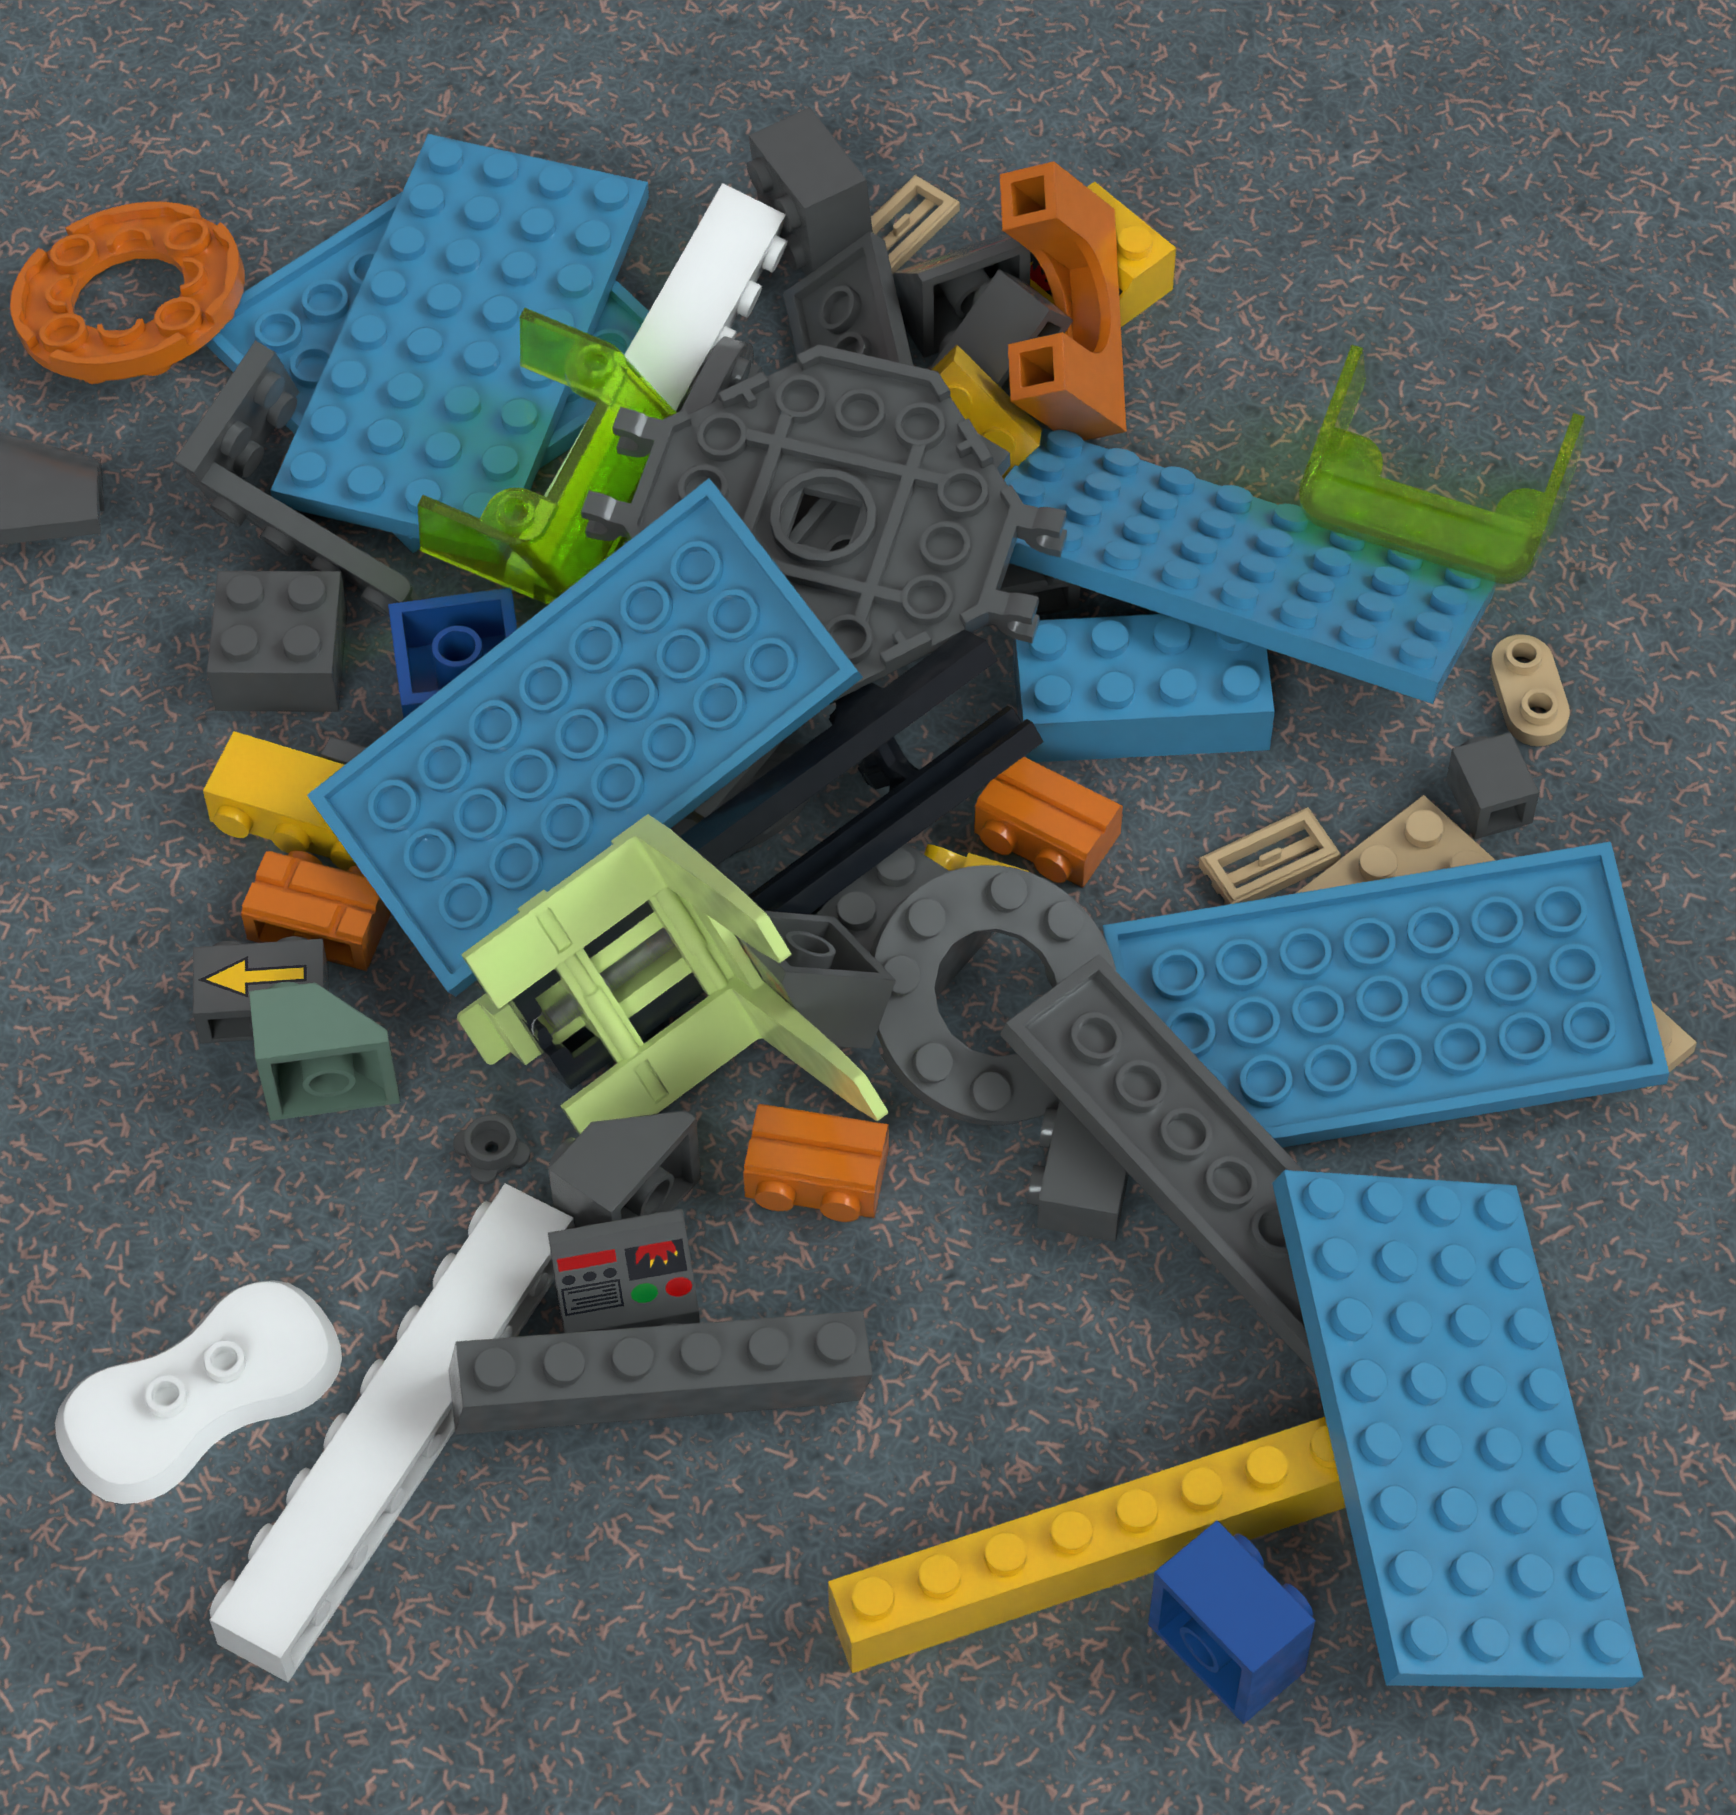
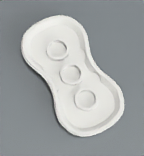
M273 1280L259 1281L241 1286L216 1302L186 1337L167 1350L142 1360L107 1367L87 1376L68 1393L57 1413L55 1429L60 1451L78 1480L98 1497L119 1504L139 1503L154 1499L165 1494L182 1481L210 1447L226 1435L248 1424L290 1415L312 1405L321 1398L331 1387L340 1370L342 1354L338 1336L321 1307L304 1291L290 1283Z

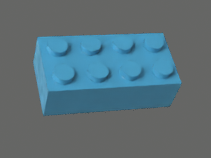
M1164 614L1039 620L1033 643L1013 638V670L1018 718L1021 723L1026 719L1032 721L1044 741L1024 756L1034 762L1270 750L1275 709L1266 648Z

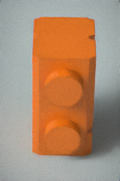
M1023 757L991 780L978 797L975 805L974 833L979 835L981 841L989 849L998 854L1009 855L1013 852L1033 862L1039 873L1047 879L1057 883H1063L1068 880L1083 888L1121 834L1123 806Z
M297 850L289 852L288 855L272 851L265 852L256 872L255 882H252L242 904L241 912L247 940L258 943L277 942L282 938L291 936L303 937L308 940L323 939L327 961L364 971L368 970L391 915L389 909L358 866L349 867L347 871L323 865L315 856Z
M759 1104L744 1163L745 1197L755 1199L758 1205L772 1211H788L794 1205L820 1209V1212L825 1217L839 1222H852L857 1220L859 1216L875 1218L889 1151V1124Z

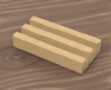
M916 175L871 216L872 230L876 234L917 194L926 198L910 214L903 215L893 225V230L883 239L888 251L935 205L939 206L888 255L892 274L960 210L959 201Z
M1309 807L1200 857L1199 867L1204 875H1208L1211 879L1212 887L1217 894H1221L1225 900L1224 904L1228 905L1263 899L1329 868L1340 859L1341 853ZM1304 829L1310 835L1285 848H1275L1259 856V860L1229 874H1226L1222 868ZM1316 848H1319L1318 851L1311 853L1297 861H1294L1282 868H1279L1267 875H1264L1250 883H1247L1237 889L1235 887L1288 861H1291L1305 853H1308Z

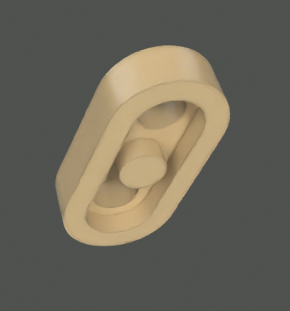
M1512 635L1504 638L1493 650L1490 674L1506 726L1512 736L1524 744L1531 746L1553 744L1564 735L1567 729L1570 708L1552 652L1544 642L1533 636ZM1525 657L1531 662L1521 663L1514 658ZM1541 707L1545 709L1547 712L1536 713L1532 711L1530 708Z

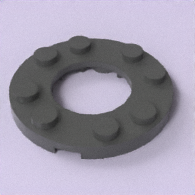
M1000 865L969 866L949 871L923 884L903 899L882 924L875 937L870 954L896 979L876 1035L884 1051L881 1056L898 1081L924 1104L951 1118L972 1124L986 1126L1012 1125L1038 1118L1044 1115L1046 1108L1058 1109L1060 1099L1018 1054L995 1057L974 1051L951 1034L939 1014L934 988L940 962L952 945L970 934L994 931L1018 938L1030 950L1037 953L1045 966L1046 977L1052 988L1098 954L1114 970H1116L1106 940L1096 923L1085 909L1061 888L1042 877L1017 868Z

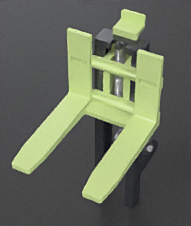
M964 629L886 687L882 688L874 683H870L831 702L830 704L836 703V709L828 718L832 724L831 727L684 834L678 836L671 829L647 814L611 840L613 845L548 892L545 890L539 892L517 908L519 913L462 953L463 959L486 993L459 1012L457 1020L487 1064L493 1065L511 1052L527 1065L541 1055L553 1075L572 1090L614 1059L617 1063L560 1105L579 1135L591 1122L658 1114L753 1042L761 1038L852 1106L874 1120L879 1121L889 1113L867 1076L833 1042L763 981L736 936L757 951L781 963L791 956V952L764 911L811 914L1044 742L1033 722L1026 719L1021 723L1014 709L1008 705L920 770L908 761L895 740V735L998 661L987 641ZM860 761L858 770L867 785H870L875 790L889 786V792L748 896L715 868ZM706 992L707 998L644 1043L642 1041V1037L699 995Z

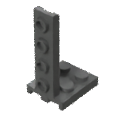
M255 340L174 461L177 465L187 470L185 474L187 480L200 489L198 495L210 502L211 509L218 515L239 527L244 520H247L263 530L260 538L278 552L290 557L294 550H297L313 560L309 566L313 571H341L342 582L346 580L363 590L360 598L379 613L390 617L388 604L420 600L405 576L242 479V477L247 478L252 475L259 466L264 455L263 446L274 429L282 428L291 419L297 406L296 397L299 394L297 387L276 352Z

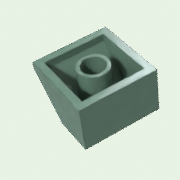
M281 982L267 989L249 991L255 1059L270 1121L400 1103L388 1031L315 982L307 984Z

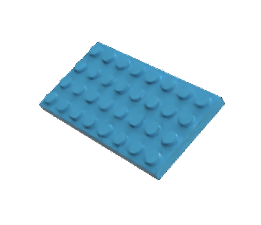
M428 134L270 490L271 496L293 510L503 558L649 199L648 182Z
M1044 429L1040 437V446L1019 466L1015 465L1004 478L1008 486L1012 485L1023 504L1038 508H1057L1067 512V518L1063 529L1067 530V539L1061 557L1041 553L1030 547L1025 540L1017 538L1009 563L1431 704L1434 703L1487 609L1498 581V576L1483 572L1478 565L1465 560L1449 561L1425 553L1420 546L1411 542H1391L1367 534L1362 527L1352 523H1333L1311 516L1307 510L1294 504L1278 505L1253 497L1248 490L1239 486H1220L1196 478L1192 472L1184 468L1158 466L1140 460L1135 453L1126 449H1106L1083 441L1078 434L1071 431Z
M708 478L307 794V796L448 993L456 997L477 981V978L461 954L519 913L517 908L542 890L547 892L613 845L611 840L647 814L671 829L856 684L863 676L717 486Z
M1611 841L1103 925V937L1112 954L1116 967L1115 971L1281 1147L1667 1084L1669 1070Z
M1284 1170L1272 1185L1385 1684L1388 1686L1617 1689L1634 1686L1644 1677L1517 1186Z

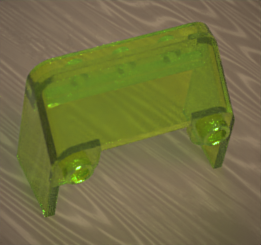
M524 308L519 317L520 366L567 385L579 396L597 404L547 497L524 488H508L495 494L488 502L481 517L477 518L422 495L417 504L420 551L507 588L511 587L516 592L548 605L621 548L625 541H628L626 537L622 536L611 541L586 537L585 529L589 520L582 518L581 515L588 491L598 492L618 501L632 503L649 454L639 458L617 454L616 446L620 436L613 433L612 427L620 407L632 409L648 417L661 420L677 412L616 346Z
M1351 345L1299 486L1300 506L1306 518L1319 527L1495 583L1509 584L1523 579L1533 568L1555 528L1583 450L1585 416L1573 413L1545 492L1529 488L1513 490L1499 501L1495 512H1491L1381 477L1383 458L1378 446L1365 436L1347 431L1366 382L1363 348Z

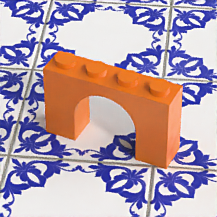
M1055 161L1000 174L1002 231L1027 248L1036 257L1048 280L1054 305L1074 320L1065 333L1061 332L1008 344L1010 400L1013 404L1052 430L1071 431L1078 434L1083 441L1127 432L1115 209Z

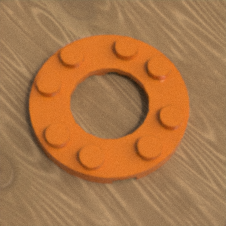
M140 202L105 209L65 227L68 236L57 241L48 252L38 248L27 260L16 278L10 297V311L14 326L25 350L36 362L46 369L65 377L84 380L89 384H99L105 381L122 380L141 375L157 376L163 374L170 369L172 364L181 361L206 345L234 317L244 290L245 271L235 240L222 222L216 225L202 218L199 209L189 205L172 202ZM134 259H158L175 265L183 274L185 282L183 285H180V296L163 303L156 310L154 319L146 324L143 318L136 320L132 328L105 330L103 324H98L97 328L86 325L84 319L75 314L74 306L80 291L94 276L113 265Z

